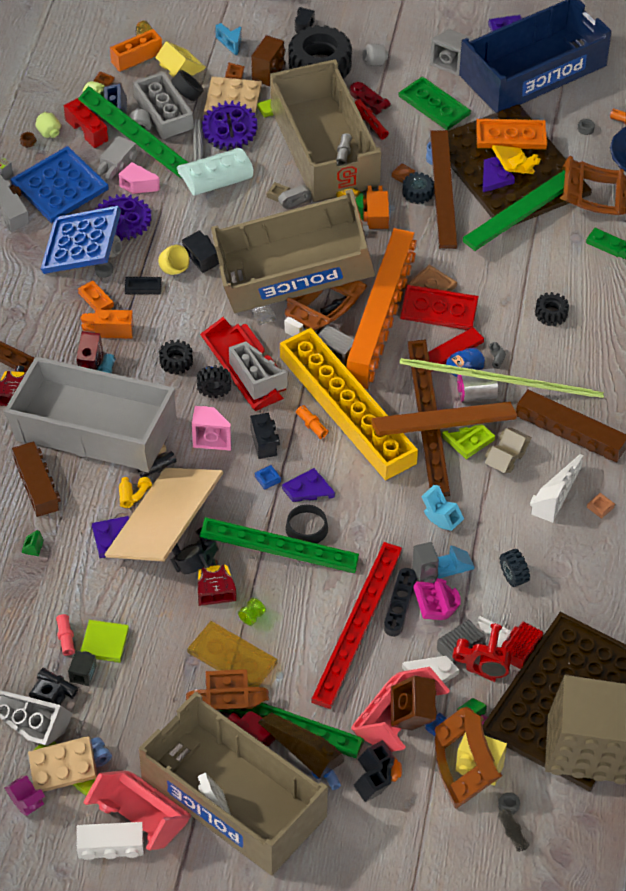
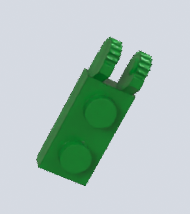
M594 228L586 238L587 244L616 257L626 259L625 240L597 228Z

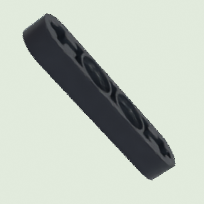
M411 568L401 569L397 576L384 622V631L389 636H398L403 629L414 590L413 586L416 582V573ZM409 576L410 578H408L406 585L404 584V578ZM399 591H405L408 593V595L406 597H400L397 595V593ZM394 607H401L403 612L395 613L392 609ZM393 619L396 620V626L390 628L393 624Z

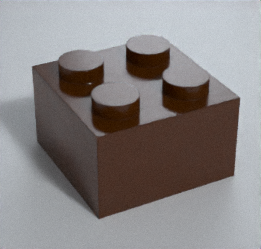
M268 35L263 38L251 55L252 80L262 81L263 85L270 87V74L284 70L286 66V61H284L286 53L284 40Z
M414 675L391 686V727L413 731L436 720V688L434 679Z

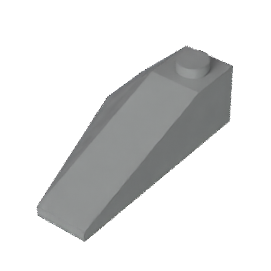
M0 690V719L30 742L48 746L66 732L73 713L61 705Z

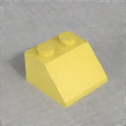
M168 41L165 42L155 57L160 61L159 65L170 71L169 74L172 77L179 70H183L193 76L206 68L187 49Z

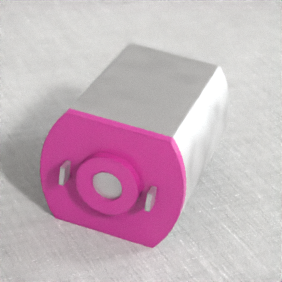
M494 368L479 370L495 373ZM458 374L456 383L461 402L497 398V381Z

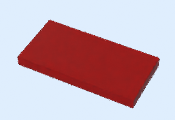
M407 285L400 319L468 330L474 325L479 296Z

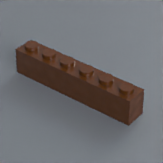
M527 389L517 403L516 413L520 419L543 428L556 436L567 439L573 444L580 445L608 460L617 463L626 450L625 433Z

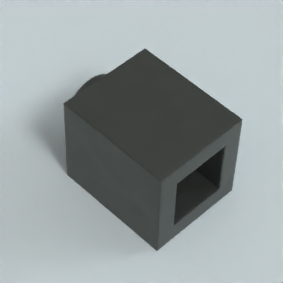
M75 651L68 669L69 682L90 686L97 667L96 656L86 651Z

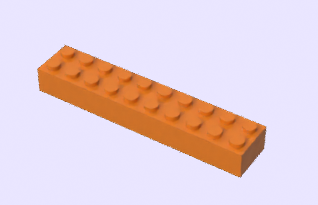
M393 228L347 359V369L364 389H368L370 382H374V370L378 369L380 364L379 355L384 353V341H388V329L393 326V315H396L398 311L397 303L402 300V288L405 289L407 284L406 276H410L411 263L415 262L416 253L413 252L417 245V240H414L415 232Z

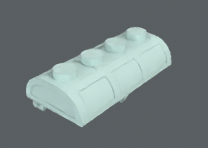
M241 148L177 167L178 174L183 178L193 196L253 177L251 161Z

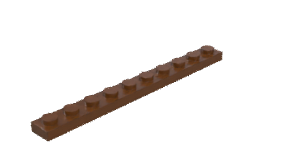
M426 339L407 341L410 360L429 362ZM411 367L418 412L437 410L431 370ZM440 429L421 431L429 489L433 485H438L444 497L450 496Z

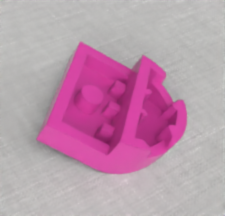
M437 578L434 583L416 582L413 587L423 619L445 620L451 617L461 603L460 594L457 589H451L446 585L447 581Z

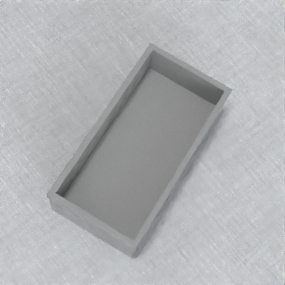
M35 357L4 410L5 417L9 421L16 441L23 443L34 441L36 445L74 453L81 457H91L133 467L148 473L177 419L174 396L175 388L41 357Z

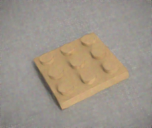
M212 77L204 115H207V110L212 111V106L217 108L218 103L224 105V101H227L230 104L233 100L235 105L240 102L241 107L246 104L247 109L252 108V113H255L256 116L262 81Z

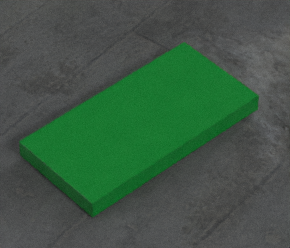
M423 76L399 92L401 99L445 130L451 129L471 115L469 108Z

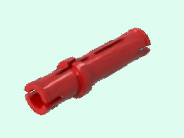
M361 99L356 100L354 103L362 119L369 124L380 139L387 138L389 135L388 130L374 116L371 108H368Z

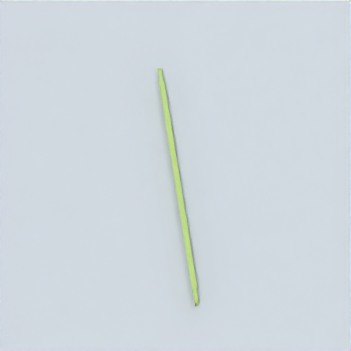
M400 359V364L411 367L590 397H604V392L593 391L592 389L420 360Z

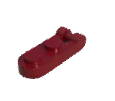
M354 82L350 85L351 96L356 100L361 99L368 108H371L375 115L380 114L383 109L386 110L391 106L387 98H382L364 83Z

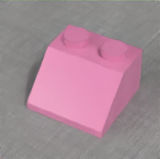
M194 407L192 419L193 448L231 451V424L214 407Z

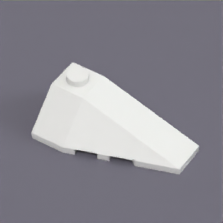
M579 454L539 490L537 496L533 495L530 506H532L531 515L552 523L554 522L582 468L584 455Z

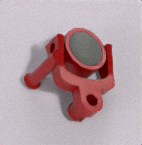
M496 623L490 625L492 630L488 646L476 644L471 649L469 648L470 642L468 640L458 639L457 646L454 648L452 655L455 661L466 664L467 671L478 674L493 682L496 681V678L506 677L509 674L511 655L506 651L507 648L497 647L499 632L502 626ZM480 656L479 665L475 663V659Z

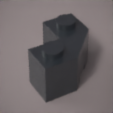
M383 740L368 747L358 758L366 773L355 782L354 787L364 802L377 797L391 784V769L394 765L395 757Z

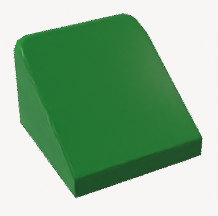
M360 193L355 199L361 220H363V193Z
M471 698L458 707L457 711L468 707L474 713L481 716L486 713L487 706Z

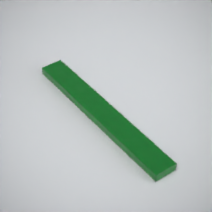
M88 85L78 100L182 179L180 174H178L177 167L189 162Z
M565 170L464 236L462 242L476 251L564 192Z
M206 517L204 518L200 535L203 538L354 574L359 558L358 553Z
M262 702L249 710H219L230 715L236 713L241 718L250 711L262 718L270 713H274L326 739L340 753L357 759L364 744V739L359 736Z

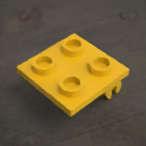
M492 146L496 157L508 172L534 174L533 167L540 163V158H537V154L527 158L521 148Z

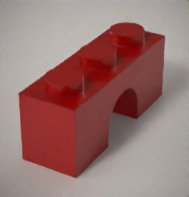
M78 98L64 105L65 121L74 129L81 127L84 132V139L94 149L108 142L107 126Z

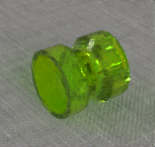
M251 598L247 602V606L242 607L238 611V615L245 624L252 626L257 621V617H261L266 612V608L260 600Z

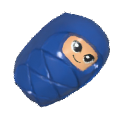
M477 348L458 351L452 354L446 361V365L473 370H482L485 364L484 356Z

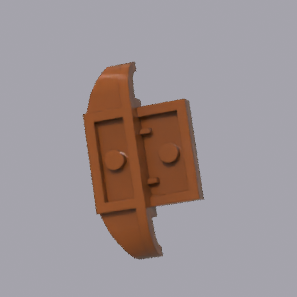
M247 669L206 671V689L193 690L186 693L187 700L195 691L202 695V700L215 710H249L258 706L261 702L269 701L268 689L248 687Z

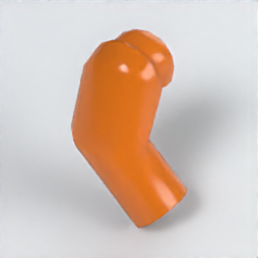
M396 758L391 769L392 782H396L402 776V764Z

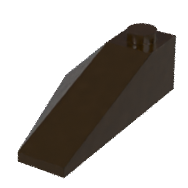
M270 713L258 722L319 779L344 762L342 753L326 739L274 713Z

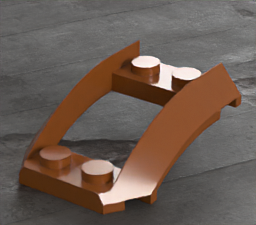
M572 156L567 158L562 167V170H565L564 193L560 199L592 212L610 215L626 214V176L623 169H605L583 161L578 162L573 160ZM583 179L616 184L615 206L601 205L583 199Z
M358 280L330 288L347 298L327 316L307 307L324 290L294 298L288 297L285 316L302 323L303 327L307 329L312 328L316 331L332 323L347 312L367 288V284Z
M468 707L459 709L435 727L437 766L442 783L455 809L502 777L501 772L497 771L493 763L495 760L484 735L482 726L484 718L474 713ZM466 732L468 745L477 766L454 782L447 764L445 748L462 737Z

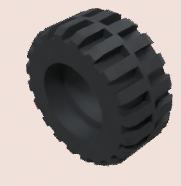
M315 25V27L309 26L305 30H300L289 42V70L336 59L338 70L343 79L351 71L352 44L342 31L339 32L334 27L329 28V26L325 25L324 27H320V25ZM313 55H326L327 57H314Z

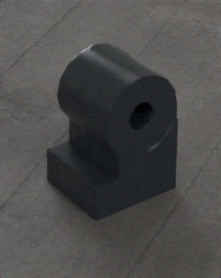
M299 7L297 17L295 18L296 33L302 29L305 30L306 27L313 26L315 22L314 10Z
M41 679L36 682L29 693L30 698L61 705L66 698L60 684Z

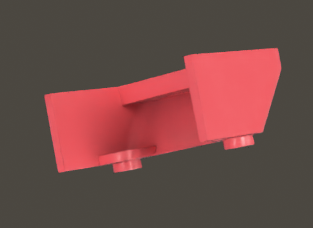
M431 667L398 672L388 680L354 722L351 729L357 736L372 745L383 740L391 752L404 750L406 746L397 735L401 728L391 727V686L415 675L434 679L436 696L448 694L450 690Z
M126 770L99 773L83 802L86 805L98 804L99 809L108 814L118 812L131 822H142L143 831L147 833L146 839L149 841L146 847L148 850L165 848L185 827L191 817L190 813L136 774Z

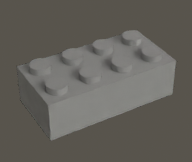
M164 72L133 82L134 98L141 109L148 111L151 123L162 140L193 129V113Z

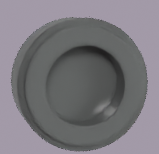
M582 119L578 122L577 130L579 133L590 135L594 132L595 123L592 120Z
M108 261V263L95 265L96 275L101 278L111 276L113 273L112 263Z
M504 793L499 798L498 807L502 813L513 815L520 808V799L514 793Z

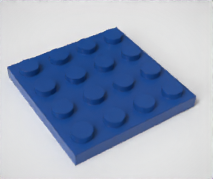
M68 146L11 178V184L16 187L18 186L22 195L51 224L56 217L67 215L109 190L108 184Z
M119 206L56 217L41 265L43 274L108 263L121 213Z

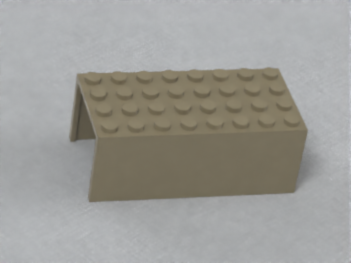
M564 675L548 714L545 772H551L554 775L565 774L572 775L575 778L586 777L596 781L606 780L617 784H626V684Z

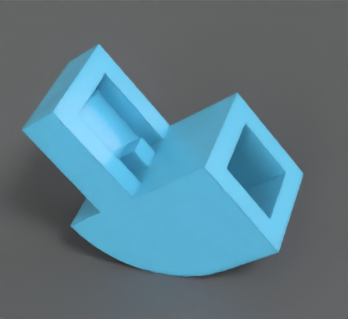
M433 485L421 496L426 506L424 510L425 515L438 527L452 531L464 520L458 504L447 502L438 485Z

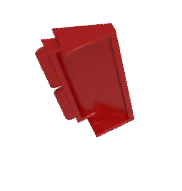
M222 317L200 334L224 369L226 368L228 372L230 371L231 379L254 411L284 399L280 392L287 390L286 388L279 391L274 389L266 396L254 400L229 363V347L245 341L262 354L265 352V348L247 324L241 326L237 324L232 328L229 322ZM269 355L264 356L268 361H273Z

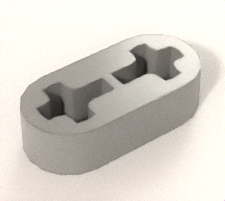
M301 185L281 193L278 201L283 208H291L308 201L311 197V191L306 185Z

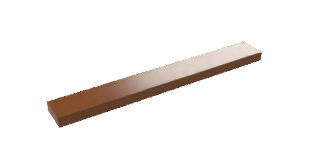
M511 402L375 417L372 418L371 424L377 436L515 420L517 413Z

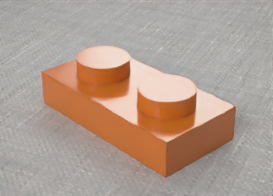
M93 280L78 288L79 295L95 311L96 309L109 310L114 307V302Z

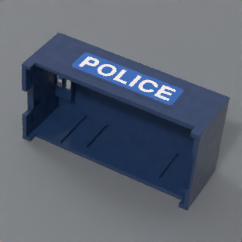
M564 0L472 41H469L468 38L462 39L459 76L495 113L514 105H521L606 67L612 30L599 18L594 20L585 11V4L581 0ZM572 42H575L579 47L576 48Z

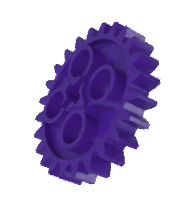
M232 100L230 104L224 101V105L218 103L217 108L212 106V111L207 110V115H204V121H202V130L205 139L208 138V143L213 142V147L219 145L220 150L226 147L228 151L230 147L234 150L236 146L242 149V144L248 146V140L253 141V136H256L258 123L255 113H252V108L247 109L246 104L241 107L240 102L235 105ZM226 114L230 115L231 127L234 137L230 136L229 124L227 121Z
M116 194L114 199L109 196V201L103 199V204H98V208H95L97 210L119 206L121 213L115 235L121 241L125 237L129 241L131 236L136 239V234L143 235V231H147V226H150V221H152L151 209L148 208V204H144V200L139 201L138 196L133 199L132 194L128 197H125V194L122 197Z

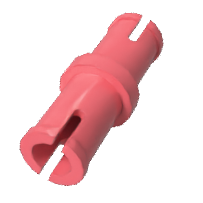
M61 614L56 617L59 630L57 636L61 641L62 654L70 656L75 653L73 644L74 633L70 628L69 616Z

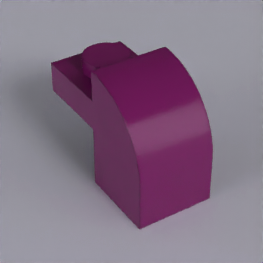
M27 775L19 777L4 787L12 802L25 816H28L44 805L42 798L45 797L41 789L36 790Z

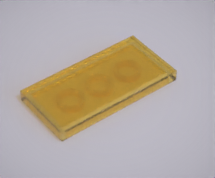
M212 621L208 623L187 648V653L218 671L247 669L248 687H259L278 663V659Z

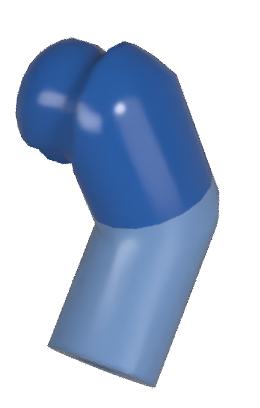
M334 770L323 776L328 781L332 790L340 788L341 784ZM312 772L313 777L319 779V778Z

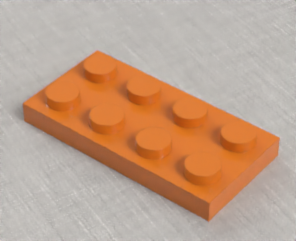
M477 119L476 121L477 148H492L493 145L521 149H546L547 147L546 120Z

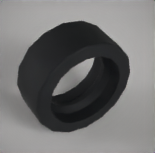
M179 70L171 80L176 90L191 101H196L204 91L200 83L183 70Z

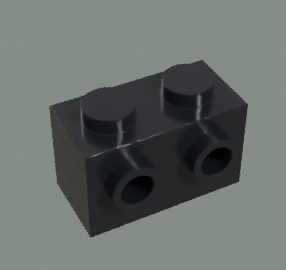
M200 230L182 239V245L187 250L189 258L202 273L219 265L215 246L211 243L210 238Z
M269 412L251 415L250 430L258 459L277 456V446L280 445L279 435L274 433L276 431L274 419L271 420Z

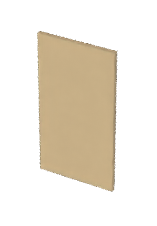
M164 468L104 554L105 557L165 561L223 475V471Z

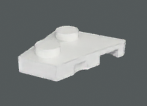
M447 656L402 663L404 671L431 667L443 683L459 674V669Z

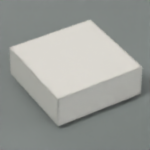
M287 317L284 320L285 333L295 336L303 332L302 323L291 317Z

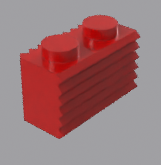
M524 621L521 622L519 627L515 626L512 629L510 640H505L501 646L507 648L506 651L510 653L511 665L519 669L522 668L543 637L544 632L542 630L540 631Z

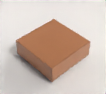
M601 493L587 504V508L601 519L615 506V503Z

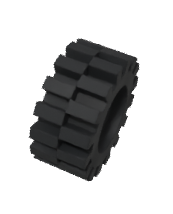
M547 292L544 293V296L540 295L535 308L537 320H542V324L546 322L547 326H550L551 323L553 326H557V323L561 325L562 321L565 322L568 317V300L563 295L560 297V293L554 295V292H551L548 295ZM548 307H554V308H556V309H558V310H557V311H549V310H547L546 308H548Z
M170 340V344L165 342V346L162 345L161 350H159L161 368H164L165 372L169 370V374L176 372V375L179 374V371L182 374L185 373V369L188 371L193 365L192 347L190 348L189 344L186 345L185 341L180 343V340L176 342ZM172 355H181V356H183V357L180 358V359H171V358H170V356H172Z
M214 365V368H211V366H207V369L202 368V371H199L197 374V389L199 393H203L205 397L208 395V398H212V396L218 398V395L221 397L224 394L227 395L231 390L230 371L228 372L226 368L223 369L222 366L217 368V365Z

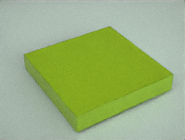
M89 620L81 652H90L96 656L97 660L121 663L129 625Z

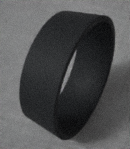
M305 504L295 507L290 511L285 526L287 536L316 544L320 543L328 533L325 513L314 505ZM300 513H313L324 520V525L318 532L306 535L293 530L289 521Z

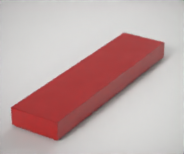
M472 327L428 352L429 362L445 365L447 359L452 354L465 349L475 348L484 343V337Z

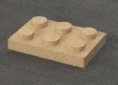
M89 736L28 752L33 786L36 790L41 789L43 792L97 778L92 741Z

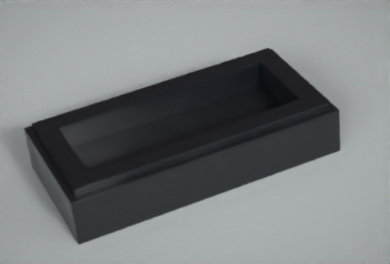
M125 277V294L161 295L162 277Z

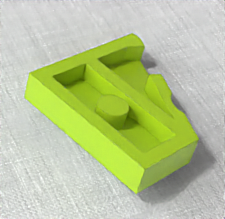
M483 424L470 428H459L458 432L448 433V430L442 432V438L465 459H468L495 441V435Z

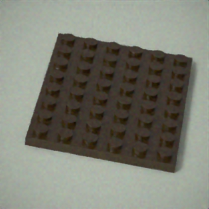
M520 104L480 118L532 120ZM477 120L448 131L451 168L491 218L564 171L562 167L566 162V158L546 136V149H521L527 158L534 154H537V158H540V163L533 167L534 174L511 172L515 178L514 184L483 192L484 160L496 157V154L492 148H477ZM583 180L582 198H585L592 194V189ZM562 193L517 224L570 203L560 199L563 196Z
M560 611L483 723L484 735L506 743L508 749L545 768L548 714L564 675L626 684V644ZM559 775L589 792L597 783L592 778H575L572 775Z

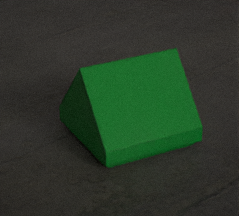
M39 530L26 536L22 548L23 554L39 556L44 542Z

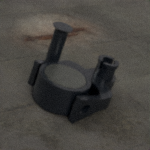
M202 527L196 531L199 537L197 543L188 545L183 550H180L176 543L172 549L174 557L170 560L177 572L181 571L183 574H192L204 566L209 568L219 548L215 540L200 537Z

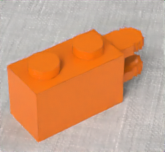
M367 186V197L363 198V209H367V211H364V222H367L369 229H389L388 191H383V186H378L377 191H372V186Z
M96 309L95 313H84L80 317L82 330L100 333L101 338L132 339L133 310Z

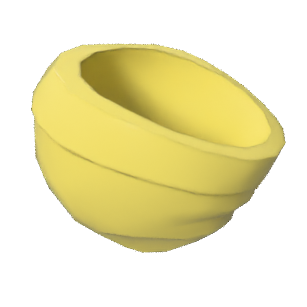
M176 244L163 250L159 255L158 262L164 273L177 275L188 268L190 258L187 250L183 246Z

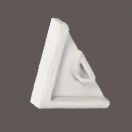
M479 616L478 624L482 634L485 636L486 646H488L492 630L490 625L494 624V622ZM502 627L499 632L497 647H501L505 640H510L511 630Z

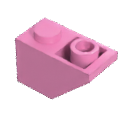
M132 162L119 173V186L132 194L160 190L159 177Z

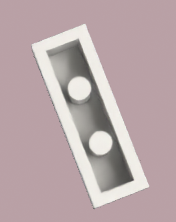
M142 822L77 825L78 859L92 860L94 858L114 859L125 856L129 858L144 856Z

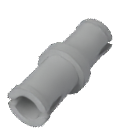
M348 133L341 135V142L337 147L338 155L336 161L338 166L347 164V158L351 152L350 144L352 137Z

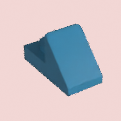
M222 23L215 25L216 38L235 56L238 55L242 40V27L230 31Z
M452 545L448 555L438 557V578H444L475 568L468 551Z

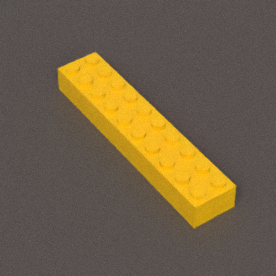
M312 328L280 342V358L385 481L417 464L418 449L404 433L377 436L371 424L372 418L388 415Z

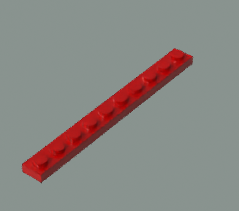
M383 542L315 689L311 703L328 709L332 708L401 556L402 547Z

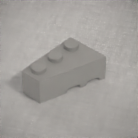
M0 168V221L4 227L6 226L12 232L29 224V216L26 207L17 193L13 194L9 188L11 186L10 182L3 179V171Z
M246 341L229 347V363L254 400L266 396L274 389L279 391L288 387V372L284 369H279L272 360L268 361L262 356L261 352Z

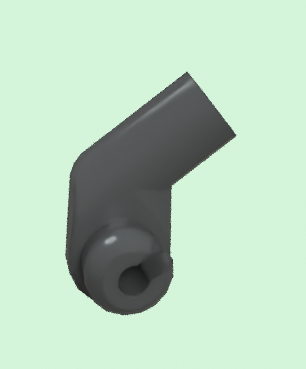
M492 342L489 345L490 352L494 357L492 366L498 369L501 367L506 353L497 342Z

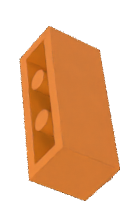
M152 29L110 47L111 63L121 72L157 56L161 50L162 38Z

